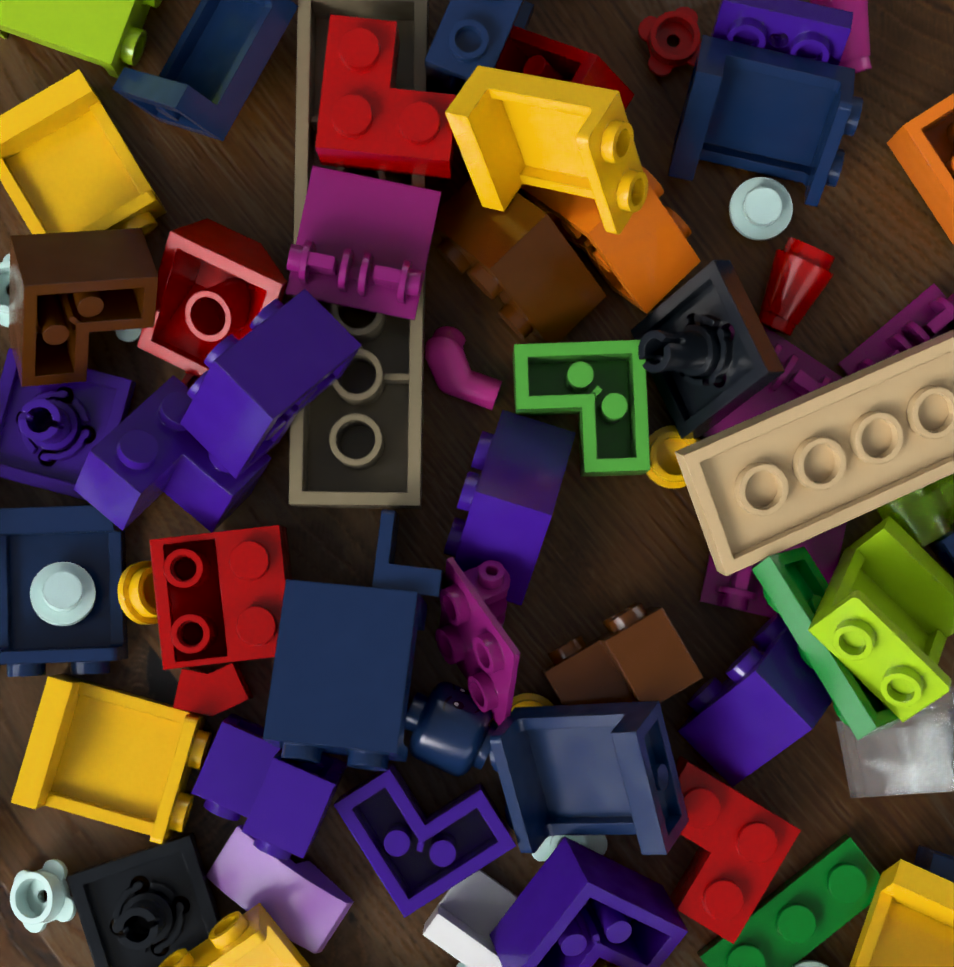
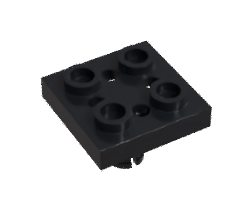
M712 260L631 329L634 339L640 340L638 346L639 360L646 359L642 366L651 373L681 439L699 438L785 372L730 260ZM731 325L733 326L734 331H735V335H734L733 340H731V337H730V336H731V331H730L729 327H730Z
M193 832L168 840L163 845L157 844L73 872L67 876L95 967H158L173 952L182 948H186L189 952L208 939L210 931L221 920L209 880L206 877L205 867ZM141 875L148 879L150 884L148 891L137 892L144 886V881L138 880L133 884L136 876ZM177 896L186 897L190 902L189 911L184 913L185 903L182 900L176 904L175 910L173 906L174 898ZM164 938L166 939V940H164L163 942L157 944L156 947L153 949V945H152V944H156L157 942L163 940ZM169 946V951H168L167 953H165V954H159V953H161L166 947Z

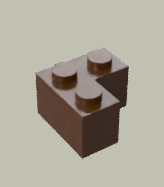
M470 178L438 209L434 230L442 241L435 247L436 250L459 274L462 275L469 268L467 271L468 276L490 299L494 300L497 296L500 297L505 305L498 311L499 315L521 338L525 339L529 334L533 333L544 343H559L607 296L549 215L520 194L516 193L504 212L482 207Z
M142 228L10 236L9 340L22 387L87 381L89 332L154 327L158 274Z
M636 602L605 619L603 623L608 632L588 644L585 643L581 635H578L549 652L548 656L553 664L542 670L562 705L660 701L661 703L703 678L662 607H649L645 610L642 603L637 604Z

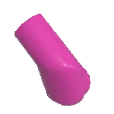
M442 326L436 329L432 338L428 339L426 343L425 359L438 388L447 395L493 410L503 381L471 370L463 350L466 339L460 330L452 326Z

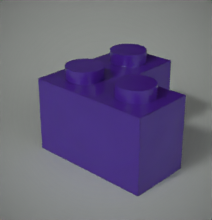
M306 289L302 290L285 305L279 299L270 302L253 319L249 326L252 331L242 339L238 340L231 334L217 344L204 360V364L209 370L201 375L187 392L192 402L180 424L235 479L280 442L298 412L342 376L362 346Z
M173 375L89 451L74 490L122 531L164 492L212 533L251 495L271 457L268 454H264L235 479L180 424L192 399L187 395L189 388Z
M502 410L495 434L482 430L471 464L472 468L482 470L480 475L468 471L457 505V509L469 512L467 520L454 518L443 554L455 557V561L463 572L477 567L488 560L500 562L508 571L511 579L506 600L521 606L552 518L576 433Z
M779 613L769 619L752 637L758 648L756 649L755 646L748 648L726 670L725 673L729 677L727 680L721 683L714 676L693 694L687 704L694 711L678 730L687 742L732 787L811 731L833 701L815 671L800 656L798 644Z
M231 713L221 722L191 793L205 799L204 808L219 817L232 821H238L241 815L247 817L241 832L255 837L253 845L260 851L283 860H289L292 854L304 858L321 828L346 770L347 763L325 753L322 754L321 764L299 763L281 759L282 749L263 740V726Z
M394 763L388 765L387 771H378L339 796L334 803V807L404 918L516 847L515 835L481 782L426 816Z
M564 837L489 935L502 967H592L599 957L619 967H660L688 933V930L663 885Z

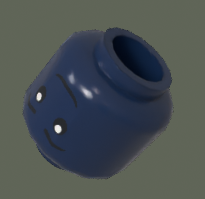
M447 681L437 684L429 697L417 692L407 712L405 729L413 732L409 742L411 755L420 761L458 777L468 773L472 766L482 770L489 755L490 736L498 728L491 710L487 712L480 711L473 701L469 690Z

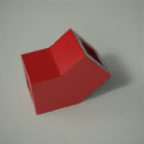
M238 662L230 663L213 672L185 667L181 669L173 708L214 716L253 698V695Z

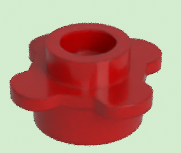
M682 6L677 8L676 11L665 12L658 18L648 16L641 21L638 28V36L647 44L650 53L648 68L654 75L665 77L671 73L673 68L687 64L694 67L701 41L700 29L697 24L698 15L693 9ZM669 37H676L679 44L676 47L669 46L667 43Z

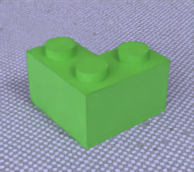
M640 340L514 344L515 414L521 416L578 414L580 477L644 475L650 471L646 370L642 366L646 359L639 360L638 346Z

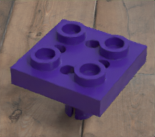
M721 0L711 37L839 65L852 29L853 12L800 0Z
M9 348L0 378V478L84 499L74 490V486L88 453L127 417L136 382L87 368V381L22 387L12 348ZM64 388H70L74 393V399L70 404L58 400L69 398L70 394L62 390ZM92 426L96 431V438L92 443L85 444L91 438V431L85 429L81 433V430L84 427ZM45 450L55 451L56 454L43 453V452H44ZM41 460L46 462L56 460V462L52 466H45Z

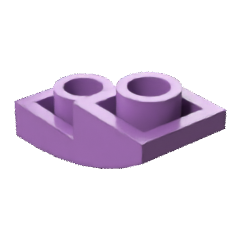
M244 825L237 826L206 877L246 911L261 903L289 940L314 954L322 952L354 901L310 861L295 864L291 859L283 860L270 856L253 845L255 837L241 832Z

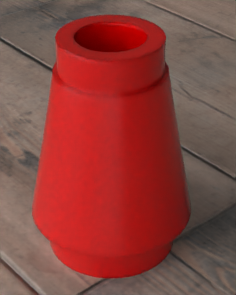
M789 237L783 250L776 249L761 305L762 310L758 316L760 322L791 336L796 325H799L813 303L833 278L834 274L829 272L835 257L810 244Z

